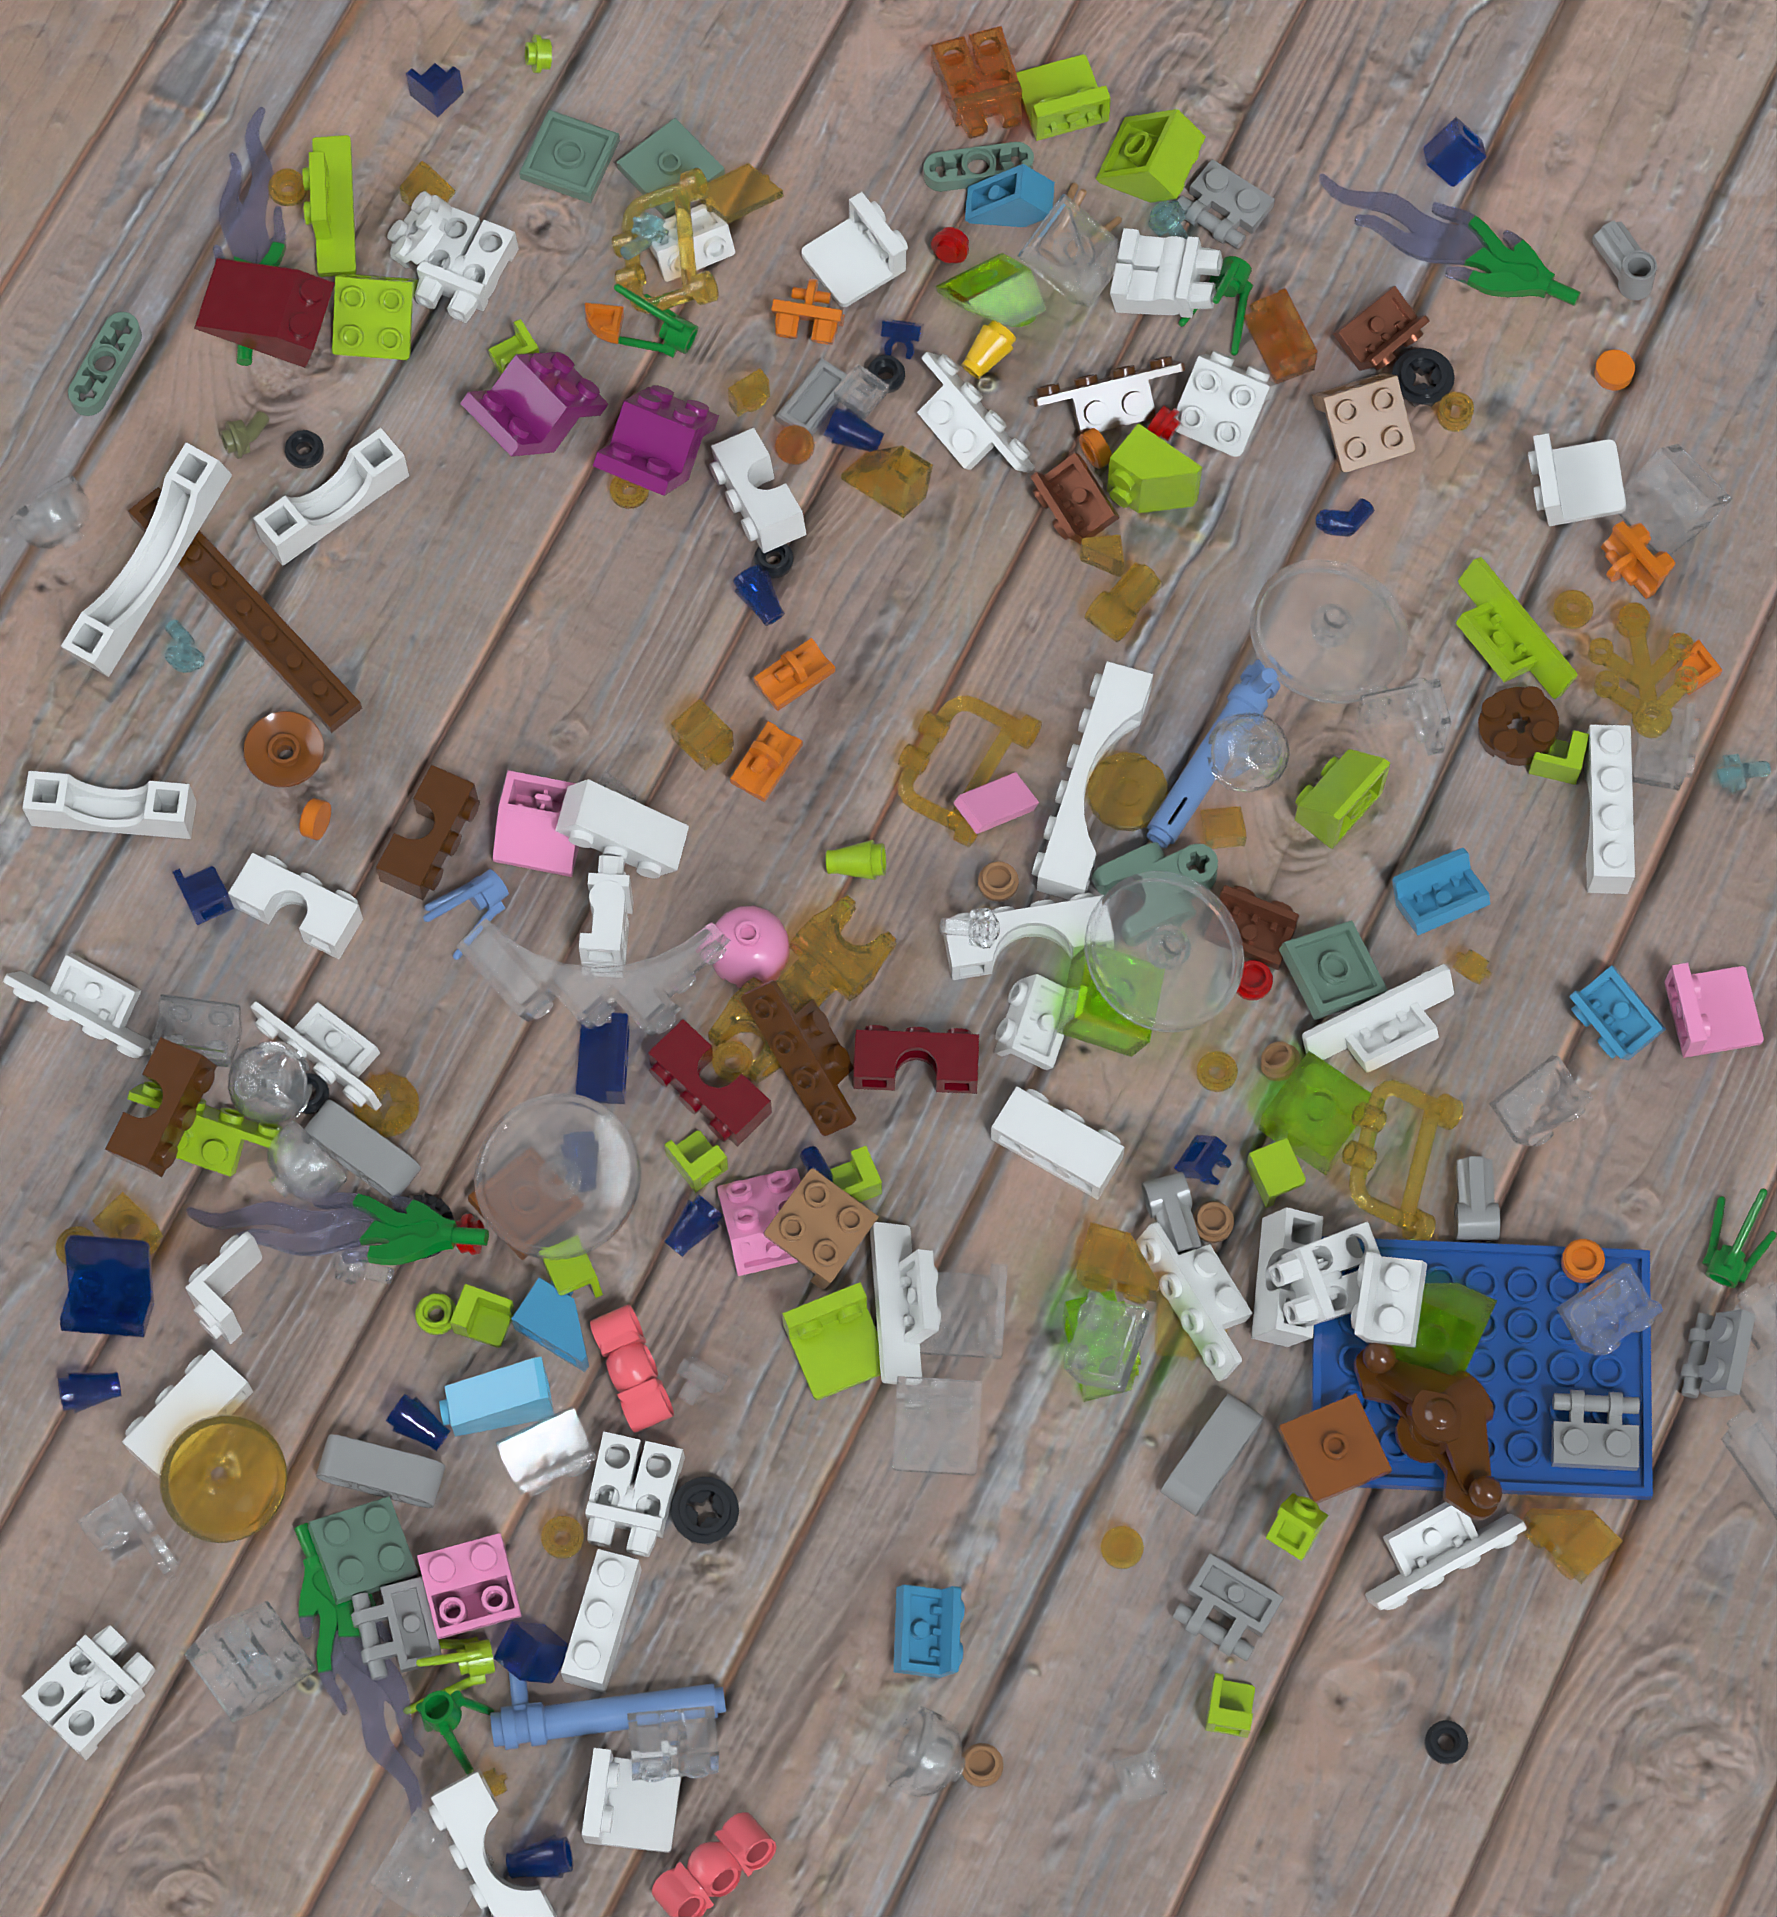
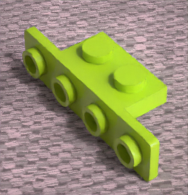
M348 135L315 137L312 139L313 152H309V167H304L302 174L304 190L310 191V201L304 202V217L306 225L313 226L316 238L317 272L320 277L356 274L351 138Z
M1482 557L1474 559L1458 579V583L1477 607L1462 613L1455 623L1504 683L1531 671L1553 699L1561 697L1577 678V672Z
M147 1081L129 1090L127 1099L158 1110L163 1099L162 1088L154 1082ZM201 1098L196 1108L195 1121L184 1132L177 1146L178 1153L176 1158L231 1177L236 1173L245 1140L276 1151H282L291 1144L293 1135L283 1132V1127L269 1121L257 1123L245 1119L244 1113L236 1109L221 1108L219 1110L207 1106L206 1100Z

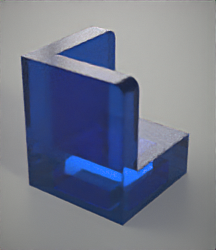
M434 63L422 75L412 68L406 73L410 96L436 117H439L464 93L460 70L455 66H452L446 72Z
M1457 117L1423 148L1427 166L1452 187H1455L1487 157L1483 140Z
M208 867L184 878L180 868L172 872L197 925L234 909L229 894L215 867Z
M512 1621L493 1658L520 1681L551 1684L564 1663L569 1644L544 1624Z

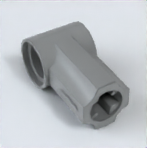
M1614 220L1603 225L1593 235L1592 243L1618 278L1620 293L1631 300L1646 298L1653 289L1657 271L1655 257L1639 247L1622 221L1615 222ZM1632 274H1640L1643 275V277H1636Z
M1469 1156L1459 1159L1455 1164L1457 1203H1455L1454 1207L1455 1239L1498 1240L1500 1236L1499 1204L1495 1203L1492 1159H1487L1483 1156Z
M1183 1172L1142 1182V1192L1148 1213L1151 1218H1155V1221L1160 1224L1178 1255L1201 1248L1202 1244L1190 1209L1192 1208L1190 1190Z

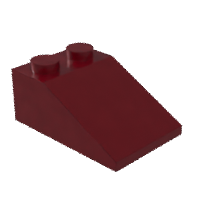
M217 258L194 329L306 368L314 351L335 283L298 269Z

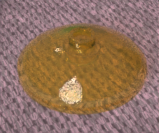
M236 1415L210 1416L196 1421L185 1428L167 1449L159 1474L160 1494L169 1516L188 1534L214 1543L238 1541L262 1529L279 1509L287 1486V1466L277 1441L259 1424ZM216 1467H222L224 1470L223 1477L218 1481H212V1470Z

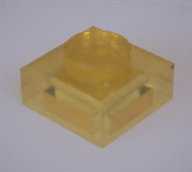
M761 368L728 388L729 406L737 417L747 411L754 412L758 410L770 397L769 379Z

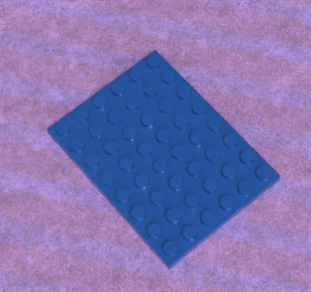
M1357 1238L1362 1253L1364 1254V1243L1362 1239ZM1375 1239L1382 1257L1422 1260L1427 1263L1415 1347L1392 1345L1396 1352V1359L1450 1375L1459 1370L1466 1371L1483 1386L1489 1395L1494 1410L1493 1419L1486 1423L1491 1476L1500 1482L1502 1494L1651 1500L1653 1497L1650 1250L1601 1248L1604 1252L1605 1264L1600 1275L1591 1282L1578 1283L1569 1279L1563 1272L1561 1257L1566 1248L1564 1246ZM1359 1267L1343 1271L1342 1275L1356 1272ZM1352 1313L1314 1325L1312 1338L1311 1412L1356 1393L1392 1468L1391 1473L1356 1488L1444 1491L1445 1473L1436 1462L1420 1463L1410 1459L1401 1451L1395 1434V1428L1400 1416L1389 1404L1363 1398L1354 1370V1362L1356 1356L1365 1349L1369 1342H1365L1355 1335V1329L1351 1325ZM1570 1390H1584L1585 1395L1608 1396L1609 1392H1622L1623 1397H1639V1414L1622 1413V1425H1639L1638 1470L1551 1467L1552 1424L1554 1421L1569 1422V1411L1553 1410V1393L1570 1394ZM1584 1411V1423L1607 1424V1413Z

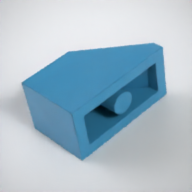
M1021 164L970 185L967 189L965 221L970 224L1027 227L1052 217L1055 182L1025 164Z
M538 1278L512 1317L514 1329L585 1372L589 1367L576 1303L574 1298L571 1297L573 1292L561 1296L558 1294L553 1281L549 1284L543 1279Z

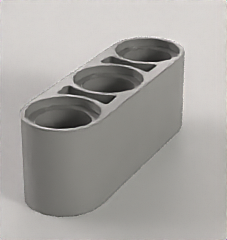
M327 1100L302 1130V1134L318 1149L392 1201L396 1202L421 1170L420 1165L407 1153L331 1100Z
M1227 1394L1161 1489V1493L1194 1516H1197L1247 1446L1264 1417L1231 1394Z
M331 1434L328 1435L316 1477L327 1483L384 1498L390 1496L391 1500L424 1508H433L446 1466L436 1460Z

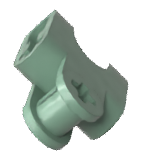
M1154 842L1098 867L1091 880L1100 894L1109 895L1125 890L1137 894L1143 901L1141 910L1125 919L1120 932L1125 945L1135 947L1185 924L1195 916L1196 913L1189 900L1205 894L1213 888L1217 878L1218 859L1212 848L1204 844L1189 845L1169 856H1165L1159 843ZM1192 865H1196L1199 870L1204 869V873L1199 874L1196 869L1190 870Z

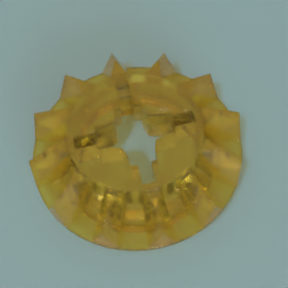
M390 1071L387 1074L378 1076L372 1074L371 1078L364 1084L373 1090L378 1100L382 1101L386 1090H389L392 1101L399 1104L390 1106L385 1119H383L380 1108L375 1111L366 1103L362 1107L353 1103L355 1117L383 1137H392L405 1132L415 1122L419 1113L420 1102L416 1089L406 1077L394 1075Z

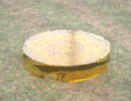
M1121 752L1106 757L1092 772L1088 782L1087 799L1092 813L1104 825L1117 831L1133 832L1148 826L1167 797L1168 784L1163 771L1156 763L1154 765L1151 761L1147 760V757L1139 753Z

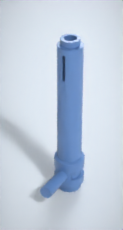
M1256 659L1253 665H1248L1240 676L1242 682L1235 684L1228 694L1227 705L1148 824L1147 828L1149 831L1146 835L1152 843L1157 842L1162 848H1167L1169 844L1175 843L1253 721L1260 719L1267 709V700L1273 698L1280 689L1279 681L1282 678V674L1269 662ZM1180 805L1178 811L1176 812V814L1174 815V817L1172 818V820H1171L1170 823L1168 824V821H1169L1170 818L1172 817L1173 813L1175 812V810L1177 809V807Z
M513 1662L508 1665L512 1706L501 1707V1711L490 1713L494 1747L505 1746V1750L519 1748L521 1743L531 1742L532 1747L547 1745L548 1740L718 1718L717 1713L726 1712L723 1687L714 1688V1683L545 1706L542 1702L529 1703L525 1663Z

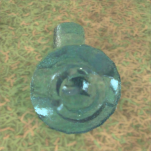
M1162 201L1152 209L1148 226L1159 237L1169 232L1170 236L1188 238L1181 224L1186 219V215L1178 201Z
M646 212L643 213L642 218L634 216L632 220L634 223L632 233L638 235V237L622 246L620 253L624 259L630 260L648 249L653 241L662 243L664 237L670 232L663 227L665 220Z
M178 620L170 621L166 625L165 630L177 644L166 650V661L175 670L183 673L200 669L204 666L205 662L203 653L195 646L193 637Z
M1739 754L1722 755L1723 763L1716 765L1721 788L1729 787L1731 794L1746 789V778L1766 777L1771 772V766L1767 761L1741 763Z

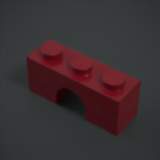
M684 1019L648 1052L651 1066L649 1071L652 1076L664 1087L671 1084L680 1093L678 1098L681 1103L693 1114L700 1111L710 1121L707 1124L709 1129L723 1142L729 1139L738 1147L772 1114L771 1100L742 1073L731 1084L720 1088L711 1087L701 1080L700 1074L702 1070L714 1059L713 1048Z
M869 1025L864 1030L856 1029L854 1089L895 1091V1079L899 1068L906 1062L919 1060L929 1064L935 1071L936 1092L977 1094L979 1034H971L970 1030L963 1028H952L947 1030V1033L930 1032L925 1027H909L905 1031H889L888 1027L882 1025Z

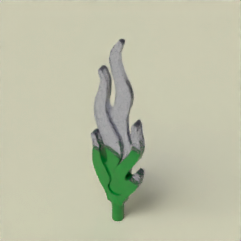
M260 107L249 121L245 134V142L252 170L248 196L242 205L239 201V196L242 188L243 169L236 153L232 152L229 154L232 168L219 206V221L223 236L235 261L279 267L286 251L287 235L281 206H276L274 209L273 238L269 239L266 229V209L273 190L275 175L272 164L259 138L260 127L266 112L265 108ZM214 245L215 262L217 258L225 259L221 247ZM237 344V364L241 366L251 365L253 349Z
M1325 174L1319 175L1321 185L1331 197L1339 202L1386 214L1406 226L1411 233H1406L1375 215L1358 214L1355 216V225L1371 228L1404 254L1421 261L1465 265L1486 272L1481 273L1466 267L1450 266L1446 268L1445 277L1448 279L1460 281L1484 294L1496 297L1536 296L1545 298L1546 294L1573 306L1578 302L1581 292L1554 280L1555 274L1544 266L1533 248L1524 239L1509 230L1504 231L1502 238L1509 247L1507 248L1484 221L1463 209L1434 202L1432 212L1436 216L1459 225L1444 223L1419 211L1409 201L1397 194L1348 190L1336 184Z
M349 1192L313 1194L311 1196L314 1207L338 1209L333 1211L304 1210L273 1201L256 1203L221 1214L208 1213L192 1207L186 1209L188 1216L205 1227L219 1230L252 1225H274L291 1229L296 1233L288 1234L252 1228L235 1235L240 1237L248 1231L255 1238L258 1245L296 1256H320L345 1250L342 1253V1258L346 1264L401 1265L420 1260L440 1251L454 1249L455 1244L487 1246L489 1240L488 1229L457 1227L455 1221L442 1217L430 1207L417 1200L403 1196H393L391 1198L393 1207L400 1212L394 1211L372 1197Z
M309 1523L301 1524L294 1529L306 1558L303 1560L305 1567L304 1579L299 1598L300 1629L304 1638L310 1639L312 1637L315 1617L319 1613L320 1629L317 1646V1666L323 1686L342 1715L348 1713V1707L336 1684L337 1673L349 1686L359 1707L362 1719V1733L367 1751L380 1766L387 1770L404 1787L409 1798L412 1823L418 1824L422 1811V1793L419 1781L390 1740L384 1717V1704L386 1701L395 1711L397 1724L405 1745L418 1757L425 1755L424 1749L415 1739L407 1686L400 1671L390 1659L385 1660L388 1677L380 1680H371L368 1665H363L360 1654L364 1650L359 1628H354L351 1614L354 1613L352 1600L336 1605L308 1530ZM368 1594L371 1607L376 1606L372 1594ZM377 1622L376 1628L379 1638L384 1643L392 1642V1637L383 1625V1622Z

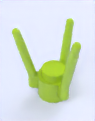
M478 1637L438 1639L440 1649H456L457 1653L419 1658L416 1661L418 1667L458 1662L460 1674L469 1673V1677L441 1690L450 1695L457 1690L462 1691L474 1685L485 1684V1675L496 1673L490 1639L478 1640ZM423 1699L405 1707L403 1713L410 1715L417 1712L416 1705L423 1702Z

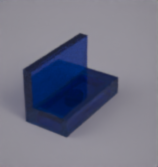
M612 1013L611 1023L581 1022L576 1102L625 1104L630 1041L628 1013Z

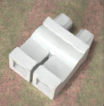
M451 207L450 221L443 218L439 229L444 232L441 240L433 251L419 263L416 269L419 282L415 291V298L418 304L430 309H435L441 295L451 298L452 300L447 307L448 314L454 319L467 323L476 309L480 311L485 310L488 298L494 292L500 275L508 261H513L519 248L514 231L486 220L480 223L479 217Z
M1123 228L1117 257L1118 263H1116L1110 291L1116 313L1180 314L1181 317L1192 318L1194 309L1214 308L1212 299L1216 293L1215 284L1199 281L1201 275L1219 276L1223 263L1220 250L1202 247L1199 237H1188L1185 239L1178 236L1166 238L1140 235L1139 230Z
M599 856L598 873H589L588 875L589 899L593 918L592 933H580L579 952L585 977L624 979L629 932L627 914H633L634 902L630 875H626L624 872L625 861L624 857Z
M1368 1221L1281 1255V1260L1269 1267L1268 1270L1273 1284L1278 1288L1291 1283L1297 1299L1284 1303L1283 1311L1288 1324L1306 1323L1307 1327L1350 1314L1354 1305L1359 1304L1361 1288L1357 1282L1358 1271L1344 1276L1342 1272L1359 1267L1361 1262H1365L1367 1251L1376 1252L1380 1255ZM1356 1236L1362 1239L1364 1243V1254L1362 1253Z
M603 1431L590 1497L585 1512L589 1521V1544L611 1548L615 1528L630 1531L626 1548L627 1552L644 1557L650 1556L657 1537L663 1538L678 1476L681 1473L685 1460L683 1449L645 1441L643 1449L640 1439ZM640 1463L639 1470H638V1474H637V1478H636V1482L633 1483V1482H634V1478H635V1474H636V1470H637V1465Z
M110 1625L97 1633L92 1639L85 1634L76 1643L77 1646L65 1654L22 1695L28 1706L85 1760L98 1748L96 1745L129 1713L135 1704L137 1705L146 1696L142 1688L156 1671L152 1664L138 1652L120 1668L112 1659L128 1643Z

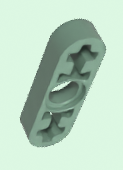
M1022 142L935 152L929 155L924 162V181L930 189L939 192L966 189L970 185L1014 168V163L1011 162V157L1014 156L1018 157L1022 164L1033 169L1034 154L1032 149ZM996 158H1000L999 165H1001V170L996 171ZM977 159L984 160L988 163L989 169L985 173L975 174L969 170V163ZM957 163H961L962 175H958ZM943 166L946 176L939 177L936 167Z
M117 312L106 320L68 389V396L73 409L80 415L92 416L104 408L139 346L142 332L137 319L132 314ZM128 326L130 334L123 333L118 340L116 330L123 331ZM116 343H118L120 351L115 347ZM103 356H110L116 360V363L111 370L101 372L94 368L96 361ZM90 376L95 380L94 385L91 381ZM92 388L95 396L94 399L87 397L82 402L80 394H88Z

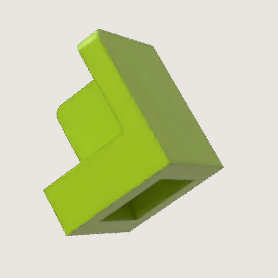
M521 319L513 322L515 336L488 349L489 356L501 375L516 354L539 353V347Z
M1573 730L1569 742L1556 739L1555 743L1550 747L1548 754L1535 752L1528 774L1576 785L1581 772L1589 734Z
M695 1131L677 1145L672 1140L664 1144L666 1156L695 1193L729 1169L727 1156L718 1145L712 1147L701 1131Z
M1287 1138L1249 1153L1246 1166L1266 1208L1274 1205L1277 1196L1305 1185V1175Z
M867 1146L851 1151L850 1162L822 1173L823 1176L860 1203L882 1194V1181Z
M579 1237L540 1253L550 1280L553 1281L559 1295H565L589 1284L595 1298L603 1296L597 1275Z
M465 1284L450 1324L455 1334L500 1348L516 1310L512 1300Z
M1215 1673L1212 1681L1205 1731L1248 1738L1253 1718L1252 1707L1255 1687L1249 1684L1223 1680L1224 1674Z

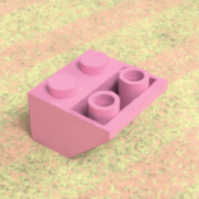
M508 770L498 807L493 862L572 877L579 846L570 843L569 837L555 830L567 787L576 783Z
M501 1533L417 1555L438 1639L522 1617Z

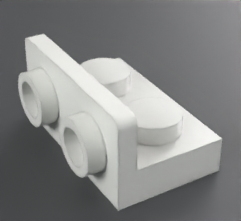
M712 200L642 228L644 240L658 260L662 277L666 282L735 254L728 223Z
M1039 974L1017 981L1008 996L1010 1007L1007 1016L1001 1021L996 1031L995 1039L998 1042L994 1053L1000 1056L1013 1054L1044 1070L1052 1069L1078 994Z
M1366 1252L1365 1262H1361L1357 1274L1358 1286L1361 1288L1359 1304L1354 1305L1351 1314V1325L1355 1329L1356 1336L1369 1343L1415 1347L1427 1263L1422 1260L1382 1257L1376 1252Z

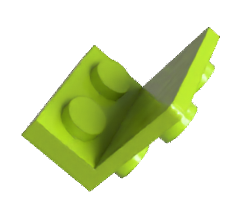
M1084 54L1014 74V81L1036 141L1109 121L1110 94L1106 85L1097 86L1088 58Z
M340 274L336 276L332 353L343 356L409 359L411 354L413 297H415L419 279L359 274Z
M861 1282L782 1313L784 1329L815 1400H821L881 1375L878 1332L867 1309V1296Z

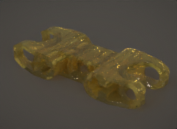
M848 895L814 915L796 933L789 944V948L800 958L776 982L793 1011L800 1004L810 999H814L819 1007L836 990L848 1001H852L874 981L878 971L897 945L896 938L889 931L879 935L875 940L866 945H853L845 941L841 931L856 910V902ZM753 977L730 998L727 1006L709 1030L708 1039L718 1047L739 1033H753L760 1037L765 1045L748 1069L749 1077L758 1084L782 1067L741 999L746 992L764 984L760 979Z

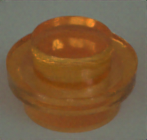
M792 425L784 428L779 433L775 448L778 456L784 462L791 465H799L810 459L815 449V441L812 434L806 428Z

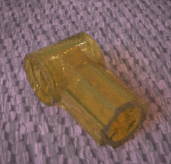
M1135 562L1109 592L1103 591L1096 597L1084 618L1114 642H1119L1134 625L1140 610L1161 588L1162 581L1151 568L1145 564Z

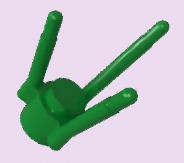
M1227 256L1223 259L1219 276L1211 275L1208 282L1214 283L1217 290L1212 299L1214 304H1218L1223 296L1235 297L1237 294L1240 295L1231 354L1236 356L1241 342L1248 296L1253 288V284L1248 281L1252 268L1245 260L1239 257ZM1181 317L1178 322L1179 326L1184 327L1190 318Z
M620 284L614 285L616 292L664 322L659 332V338L664 340V344L625 336L619 337L618 344L662 352L674 358L677 351L686 354L690 350L698 333L699 327L680 317L648 294H644L642 298Z
M1765 1188L1760 1189L1733 1246L1723 1245L1721 1250L1717 1249L1726 1199L1723 1196L1717 1199L1708 1251L1702 1262L1703 1265L1708 1267L1705 1275L1714 1282L1729 1288H1735L1738 1282L1745 1283L1750 1270L1777 1237L1775 1231H1770L1744 1262L1746 1255L1741 1249L1768 1194Z
M441 1690L434 1691L428 1694L423 1699V1702L416 1705V1710L421 1715L425 1730L431 1732L434 1729L436 1732H440L462 1769L468 1775L474 1772V1768L453 1733V1730L458 1727L462 1718L461 1707L463 1706L489 1716L490 1713L494 1712V1709L486 1704L465 1697L459 1690L454 1691L451 1695Z

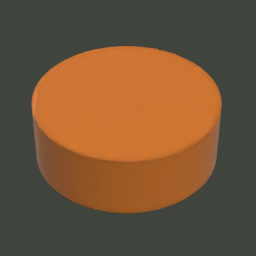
M1616 349L1608 350L1597 359L1594 376L1598 384L1603 388L1612 391L1621 390L1632 381L1635 364L1631 356L1626 352Z
M1091 428L1081 434L1079 438L1080 446L1088 461L1098 469L1108 465L1112 453L1101 433L1097 429Z
M317 798L307 802L299 823L302 836L316 841L323 837L331 817V805L329 802Z
M1589 1239L1572 1241L1565 1248L1561 1257L1563 1272L1569 1279L1578 1283H1588L1595 1280L1600 1275L1605 1264L1603 1250L1597 1243Z

